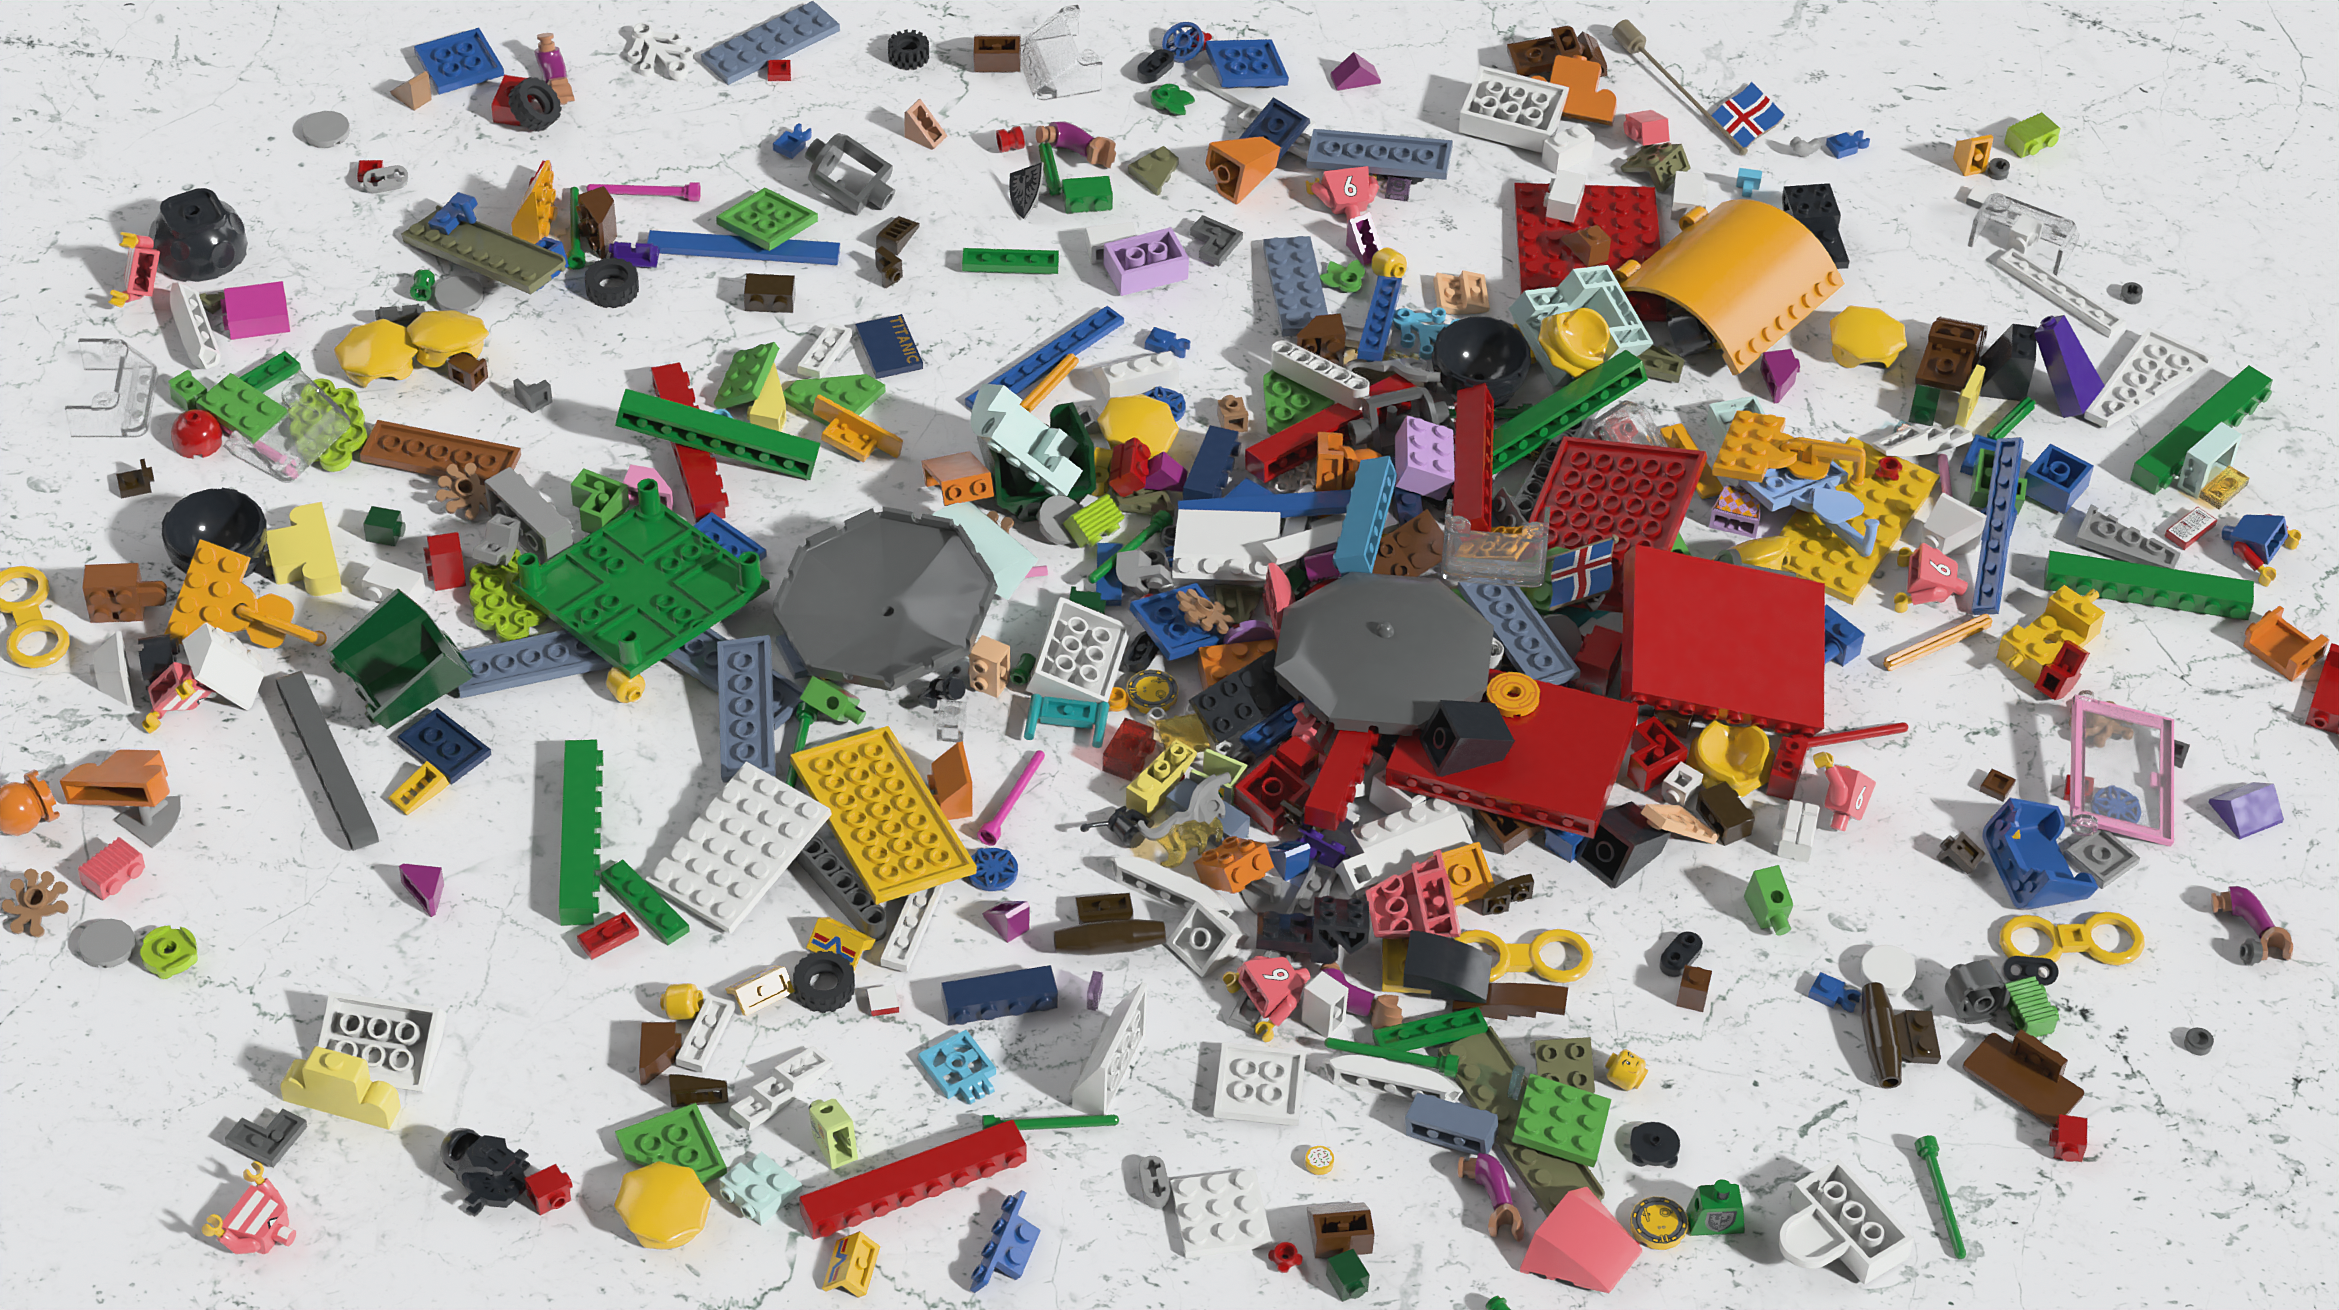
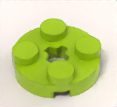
M171 925L158 927L145 936L143 946L140 948L142 963L147 970L157 974L161 979H168L172 975L184 972L198 961V947L191 931L184 927L171 929ZM165 948L175 949L172 953L166 954L164 952Z

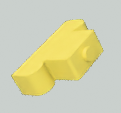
M322 502L295 507L289 515L290 527L267 531L268 551L264 552L266 566H272L275 583L280 585L304 580L305 590L312 596L342 592L340 575Z
M318 1046L313 1048L307 1061L295 1059L292 1062L280 1085L283 1101L388 1130L401 1108L398 1092L392 1085L384 1081L372 1082L370 1080L368 1064L365 1059Z

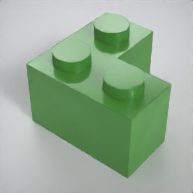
M1980 448L1974 462L1969 506L1979 508L1987 506L1995 451ZM2024 478L2018 479L2015 500L2017 515H2019L2025 501L2027 479Z
M585 468L582 469L570 484L572 504L580 508L581 530L592 534L624 514L630 506L628 485Z

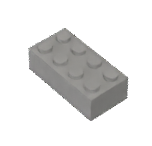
M508 467L485 480L489 517L493 518L495 515L501 514L520 520L521 528L518 544L527 553L535 554L541 565L574 545L571 533L573 527L570 520L560 515L555 506L543 499L536 488H532L527 484L521 474H517L512 468Z

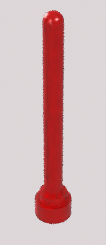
M1901 722L1809 738L1801 734L1789 735L1788 737L1809 743L1808 751L1809 748L1905 733L1908 731L1909 726L1907 723Z

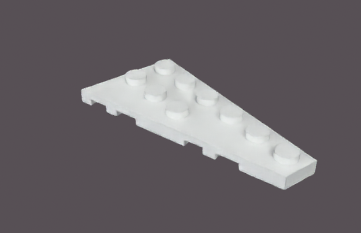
M2148 327L2105 384V387L2088 407L2084 418L2107 428L2211 365L2215 356Z

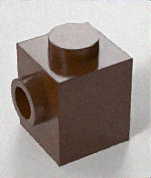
M1656 709L1654 716L1673 735L1686 739L1695 721L1696 714L1682 715L1679 711Z
M1685 965L1676 1006L1704 1012L1712 971L1701 967Z

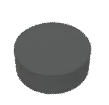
M2199 1027L2190 1029L2184 1039L2185 1048L2190 1053L2198 1056L2208 1054L2214 1043L2212 1034L2208 1030Z

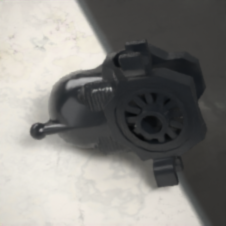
M455 1128L443 1139L440 1155L446 1167L456 1174L457 1180L470 1193L464 1199V1202L470 1205L466 1208V1212L475 1217L482 1211L485 1204L490 1207L507 1208L526 1190L524 1171L530 1167V1163L525 1160L529 1157V1154L522 1149L514 1153L507 1148L505 1138L489 1135L480 1136L470 1128Z

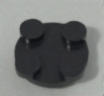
M1646 1122L1634 1127L1630 1138L1633 1164L1639 1167L1646 1166L1647 1164L1651 1166H1664L1665 1168L1675 1167L1680 1150V1139L1676 1131L1660 1122Z

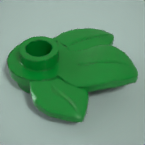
M1164 84L1160 89L1153 90L1150 96L1154 107L1162 110L1167 109L1169 112L1179 115L1186 114L1184 106L1195 102V98L1189 92L1180 90L1179 86L1175 84Z

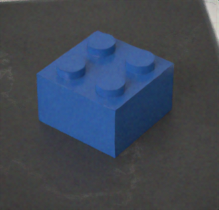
M2050 443L2025 473L2024 479H2027L2025 495L2065 514L2089 486L2094 465Z

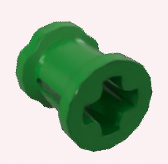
M419 269L414 273V284L410 288V295L413 299L422 302L431 298V286L435 283V275L431 271Z

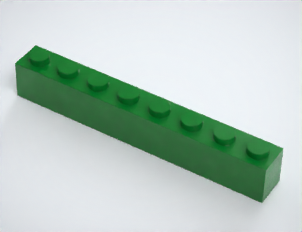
M1624 350L1493 430L1492 476L1646 382L1648 378L1642 360L1628 350Z
M2248 365L2134 463L2130 480L2153 495L2162 488L2166 489L2176 476L2180 477L2187 452L2218 424L2223 422L2231 428L2238 427L2246 415H2252L2261 402H2267L2272 394L2270 388L2273 379Z
M625 389L615 424L617 427L811 480L821 444L630 389Z
M2049 550L2045 565L2043 590L2058 591L2065 585L2077 594L2085 596L2091 589H2095V592L2099 593V598L2241 620H2249L2254 604V581L2051 550Z
M597 739L565 740L559 889L561 926L594 925V914L600 912L599 897H595V892H600V875H596V871L601 870V856L596 854V849H601V833H597V828H602V812L597 811L598 807H603L602 791H598V787H603V770L599 771V766H604L603 750H598Z

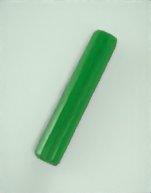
M1048 142L1045 144L1041 143L1039 145V155L1041 162L1044 163L1043 171L1047 187L1049 188V194L1051 196H1059L1062 193V187L1051 144Z
M2025 397L1987 433V438L1996 441L1997 439L2004 438L2035 408V400Z

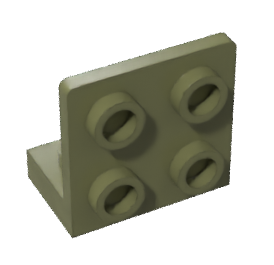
M1671 142L1642 146L1639 152L1630 156L1627 162L1620 167L1622 172L1649 171L1657 192H1664L1674 183L1676 171L1687 172L1691 169L1682 144H1671Z
M1591 1037L1536 1040L1530 1043V1053L1535 1054L1538 1076L1595 1093Z

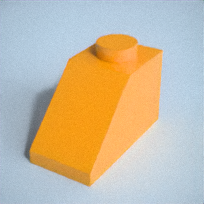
M1992 134L1956 142L1953 159L1964 176L1986 172L1994 138Z

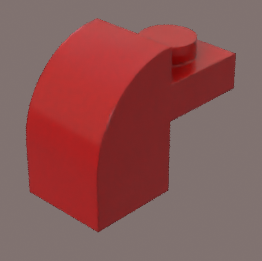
M2070 640L2064 641L2054 662L2045 665L2034 688L2054 700L2064 698L2082 675L2080 671L2090 652Z

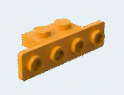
M821 395L816 396L813 414L830 422L828 427L822 432L821 440L863 463L875 448L895 458L900 456L903 439L834 403L830 399Z
M1682 423L1660 429V435L1668 447L1699 450ZM1707 461L1696 486V491L1702 499L1720 495L1724 489L1718 478L1712 475V469Z

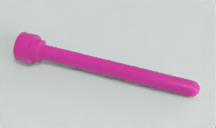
M690 182L685 184L684 187L589 184L586 187L587 192L604 186L609 194L684 196L689 201H700L701 197L700 182Z
M1038 750L1035 752L992 821L984 823L977 832V837L983 844L994 846L1001 837L1000 826L1045 757L1043 751Z

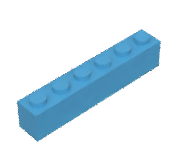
M1390 456L1361 460L1359 469L1355 473L1354 487L1351 488L1350 502L1346 506V517L1342 521V531L1337 539L1336 553L1333 554L1334 567L1339 570L1341 577L1350 572L1372 573L1397 478V473Z

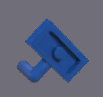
M457 192L428 222L430 229L449 235L461 221L474 224L477 219L473 209L478 205L475 197Z

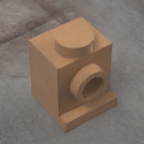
M1226 395L1221 400H1218L1217 416L1221 428L1239 431V433L1248 432L1249 414L1246 411L1242 397L1235 398L1233 395ZM1239 419V422L1229 423V420Z

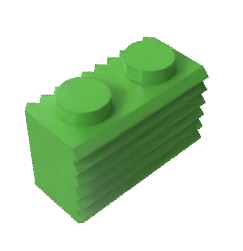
M2036 976L2004 983L2010 993V1000L2006 1009L2018 1030L2022 1029L2036 1038L2049 1033L2052 1034L2059 1020V1013L2054 1005L2051 1006L2047 998L2046 989L2043 984L2038 983Z

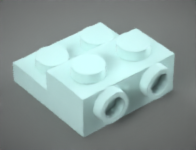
M762 1151L746 1165L741 1162L719 1179L720 1194L728 1203L733 1202L740 1208L747 1219H753L759 1225L764 1224L803 1191L802 1184Z

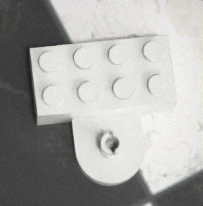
M1839 1158L1794 1184L1790 1205L1798 1213L1783 1223L1778 1239L1781 1253L1792 1264L1802 1268L1814 1269L1825 1266L1839 1257L1865 1285L1909 1258L1914 1238Z

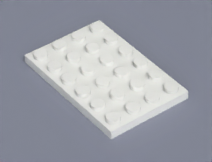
M745 762L648 875L645 881L654 890L732 934L832 815L831 810L754 765Z

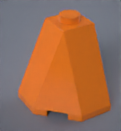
M1264 137L1209 143L1205 164L1209 172L1213 171L1218 183L1215 185L1218 193L1236 205L1239 204L1276 168L1281 147Z

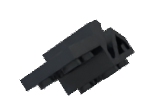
M1830 183L1784 186L1782 194L1783 211L1797 219L1813 233L1826 249L1837 269H1848L1850 261L1838 230L1841 213Z
M1274 649L1188 700L1216 746L1294 699L1292 695L1277 683V676H1274L1276 659Z
M1332 896L1314 897L1312 916H1307L1303 913L1280 914L1275 911L1258 912L1256 949L1310 953V963L1333 964L1339 957V944L1351 955L1368 943L1370 930L1369 901H1364L1360 898L1337 899Z

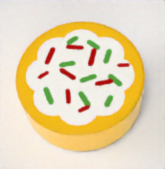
M1314 1146L1307 1151L1305 1166L1308 1171L1316 1175H1324L1332 1170L1334 1154L1329 1148Z

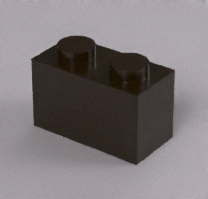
M746 273L744 288L745 311L793 313L796 295L795 275Z
M1726 781L1698 793L1696 810L1707 825L1720 835L1718 839L1724 846L1752 835L1755 822L1754 814L1750 808L1743 804L1737 791L1732 790Z

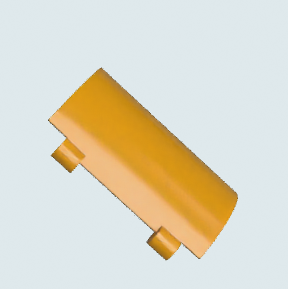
M1746 199L1722 202L1709 213L1705 208L1695 206L1680 218L1679 227L1682 232L1643 264L1640 265L1635 260H1628L1613 272L1623 292L1645 291L1666 297L1684 307L1699 319L1723 349L1722 357L1732 375L1740 374L1763 352H1766L1845 284L1826 249L1802 223L1772 205Z

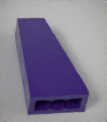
M2047 316L2040 322L2041 325L2034 334L2063 418L2082 415L2105 385L2066 316Z

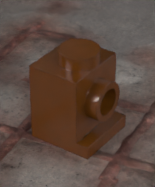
M461 352L453 355L447 362L449 379L472 392L488 378L487 362L484 358L479 361L475 357Z

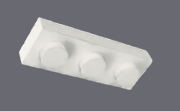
M829 323L797 365L798 373L821 379L851 339L852 329Z
M708 994L676 1057V1065L703 1073L735 1010V1002Z

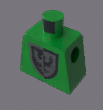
M1720 1179L1714 1185H1700L1697 1187L1686 1209L1690 1236L1745 1233L1744 1211L1738 1184H1731L1725 1179Z

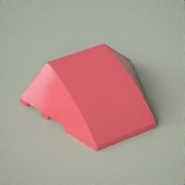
M1268 563L1266 584H1264L1265 593H1262L1265 615H1270L1278 646L1284 608L1293 604L1296 600L1290 582L1284 572L1275 563Z
M1440 849L1433 852V857L1420 864L1417 861L1412 864V869L1399 876L1394 874L1365 891L1367 901H1369V911L1375 937L1383 939H1409L1411 930L1445 937H1460L1461 929L1453 892Z
M1588 1187L1568 1191L1534 1233L1520 1267V1272L1546 1275V1279L1555 1280L1556 1278L1573 1282L1575 1286L1609 1294L1642 1253V1248Z

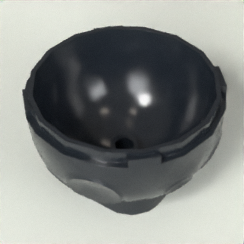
M196 188L168 197L162 201L160 212L152 222L148 237L154 241L153 249L160 251L158 267L166 275L171 276L172 279L184 282L216 279L231 272L238 264L242 263L247 255L248 242L242 220L229 204L219 200L217 195L207 188Z
M1468 317L1454 321L1448 327H1444L1437 334L1431 356L1433 371L1441 372L1440 382L1454 402L1457 401L1458 390L1472 388L1473 386L1485 383L1494 400V408L1504 406L1514 396L1515 392L1522 386L1531 364L1530 347L1522 333L1513 327L1512 324L1491 317Z
M223 487L222 489H206L188 495L175 503L169 512H166L162 521V539L171 563L186 575L201 539L250 557L251 559L244 575L245 578L255 571L256 565L259 563L266 546L267 521L261 507L248 495L235 489Z

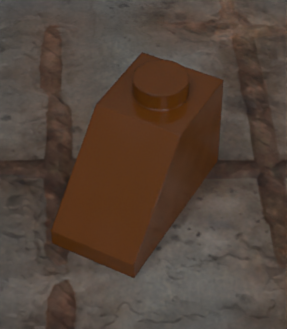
M676 1022L641 1023L639 1059L641 1085H647L676 1062V1052L682 1047V1033L676 1032Z

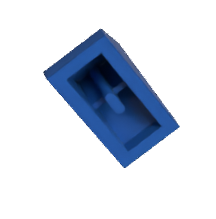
M1286 841L1268 848L1273 865L1283 880L1288 881L1308 873L1309 843Z

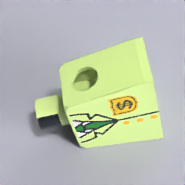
M821 1099L813 1101L809 1106L812 1135L831 1169L833 1170L858 1160L853 1120L836 1099H830L825 1102ZM833 1135L837 1136V1142L835 1141Z

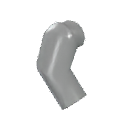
M1794 137L1790 141L1793 151L1801 157L1809 156L1822 146L1817 138L1806 142L1801 140L1800 137Z

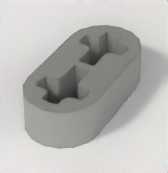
M400 165L368 171L363 177V186L370 193L401 189L408 182V172ZM395 172H398L400 176L403 175L400 182H397L395 178H387L394 177ZM371 177H375L376 180L384 179L379 181L376 187H373L372 183H368Z
M1144 1157L1139 1163V1179L1144 1201L1151 1208H1163L1170 1199V1186L1165 1164L1160 1157ZM1153 1167L1154 1171H1156V1177H1151V1172L1148 1168ZM1153 1187L1158 1188V1193L1161 1195L1160 1197L1155 1196V1194L1153 1193Z

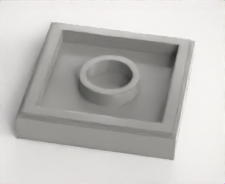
M2098 828L2065 849L2063 853L2064 858L2078 870L2091 874L2101 889L2135 867L2140 861V857L2113 834Z

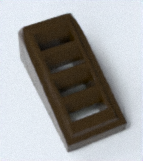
M901 216L896 217L876 236V248L878 249L883 246L898 256L920 227V223Z
M669 1074L671 1107H685L694 1103L697 1105L728 1102L726 1080Z

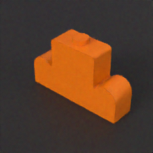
M1561 55L1555 57L1549 83L1569 87L1561 116L1613 126L1617 110V99L1611 90L1602 89L1597 92L1601 76V65L1599 63L1587 61L1586 57L1580 55H1573V58ZM1541 76L1531 77L1533 79L1547 82V80Z
M120 749L101 765L97 766L95 763L79 765L60 780L67 804L155 807L170 793L166 780L168 772L160 750Z

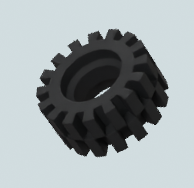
M908 29L904 30V33L897 31V35L892 34L888 40L889 62H892L894 67L898 65V69L905 67V70H909V67H912L913 70H916L917 66L923 67L924 63L927 64L929 59V40H927V36H923V33L920 31L916 34V30L908 32Z

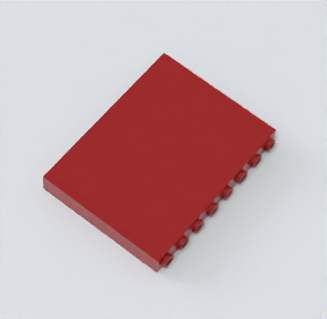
M1636 544L1624 554L1621 700L1629 701L1639 706H1655L1657 710L1679 711L1682 715H1701L1704 719L1708 720L1722 719L1727 720L1729 724L1742 723L1757 726L1760 729H1773L1776 733L1801 734L1802 736H1807V738L1814 737V735L1824 729L1825 583Z
M1489 668L1488 684L1499 674L1507 672ZM1533 679L1540 689L1539 704L1536 709L1528 715L1521 717L1520 714L1513 715V717L1501 715L1515 740L1504 760L1439 777L1419 740L1421 731L1420 729H1415L1413 736H1399L1386 766L1385 785L1594 838L1637 725L1639 705ZM1483 693L1482 701L1480 702L1488 703L1487 694ZM1508 693V694H1507L1509 697H1518V696H1519V694H1517V693Z

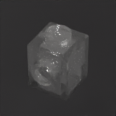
M940 700L939 710H934L933 726H937V741H964L967 702Z

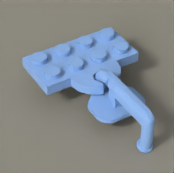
M1832 461L1827 475L1820 480L1797 478L1784 467L1779 469L1768 468L1762 483L1747 480L1739 481V485L1771 512L1790 504L1800 510L1814 512L1826 527L1861 556L1867 557L1871 555L1879 521L1877 519L1865 520L1866 530L1864 536L1845 522L1861 515L1864 505L1851 493L1835 489V486L1847 482L1849 474L1834 461Z

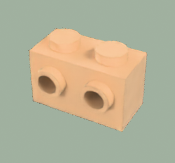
M982 635L974 643L970 655H967L970 663L968 668L970 687L998 698L1010 682V646Z

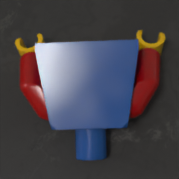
M2272 514L2244 515L2236 527L2225 525L2221 534L2223 540L2231 541L2233 554L2244 560L2254 571L2257 570L2260 573L2258 581L2265 587L2269 586L2271 581H2274L2276 570L2272 567H2264L2263 564L2268 565L2283 543L2287 548L2294 550L2301 539V532L2299 530H2288L2285 516Z

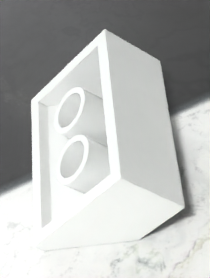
M1171 351L1093 368V373L1107 401L1114 397L1144 395L1158 386L1171 390L1179 388L1180 367Z
M204 623L182 641L194 678L245 710H249L252 707L264 676L260 655L255 650H249L244 647L238 639H232L227 636L220 628H214L208 623Z

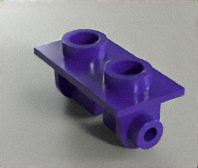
M614 241V243L609 244L610 258L625 259V261L631 262L635 267L657 268L660 250L653 243H636L635 248H632L631 243Z
M1299 828L1298 831L1304 835L1302 838L1298 837L1295 841L1309 843V858L1314 860L1320 851L1322 854L1317 862L1334 869L1342 862L1344 856L1351 858L1350 855L1345 853L1347 847L1334 840L1329 844L1322 840L1324 835L1312 828H1309L1308 832Z

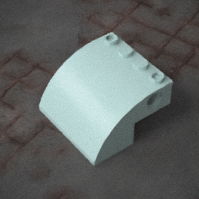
M1608 265L1573 269L1558 287L1524 291L1512 306L1508 308L1514 322L1519 326L1524 338L1534 352L1536 360L1542 366L1548 381L1553 387L1566 386L1577 379L1554 367L1538 342L1541 321L1548 316L1579 308H1589L1599 313L1607 322L1610 331L1603 363L1624 350H1628L1637 357L1653 344L1652 339Z
M982 384L971 413V428L973 432L983 439L990 449L1005 456L1007 462L1026 472L1025 475L1028 478L1044 486L1046 492L1055 497L1057 495L1067 496L1082 473L1079 467L1068 460L1078 443L1061 429L1049 428L1019 405L1022 399L1004 385Z
M969 501L948 505L932 514L933 516L953 519L956 526L962 525L975 545L976 552L981 554L994 574L998 585L995 594L1007 600L1038 560L1035 555Z

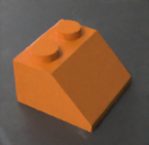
M962 741L957 742L931 763V774L927 775L929 791L934 790L935 795L932 796L947 820L973 817L972 778Z

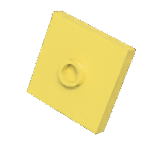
M1976 365L1965 389L1961 390L1954 425L1958 424L1963 428L1966 427L1979 399L1985 374L1984 366Z

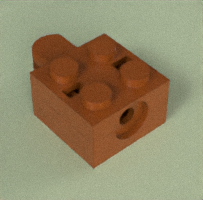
M138 563L85 565L82 588L90 623L143 621L145 606H163L166 603L167 585L163 581H142Z

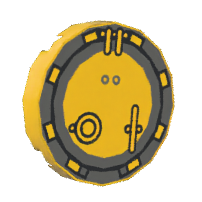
M1149 669L1140 671L1130 678L1127 683L1126 694L1129 698V704L1132 707L1138 708L1141 713L1147 714L1154 707L1162 708L1167 712L1178 700V685L1176 680L1168 673Z
M1653 1196L1641 1200L1635 1205L1630 1217V1230L1633 1236L1639 1242L1642 1241L1647 1244V1247L1651 1249L1667 1250L1676 1247L1685 1237L1688 1229V1217L1684 1209L1678 1203L1666 1197Z

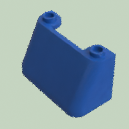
M2009 797L1986 823L1982 838L2014 906L2019 909L2031 910L2085 900L2091 897L2099 888L2094 877L2086 872H2081L2074 877L2056 842V839L2065 828L2064 817L2059 807ZM2017 830H2020V839H2013L2012 836Z

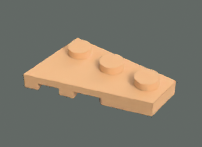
M1646 804L1641 812L1642 815L1648 818L1647 823L1658 830L1664 829L1711 844H1715L1720 837L1719 834L1680 805Z

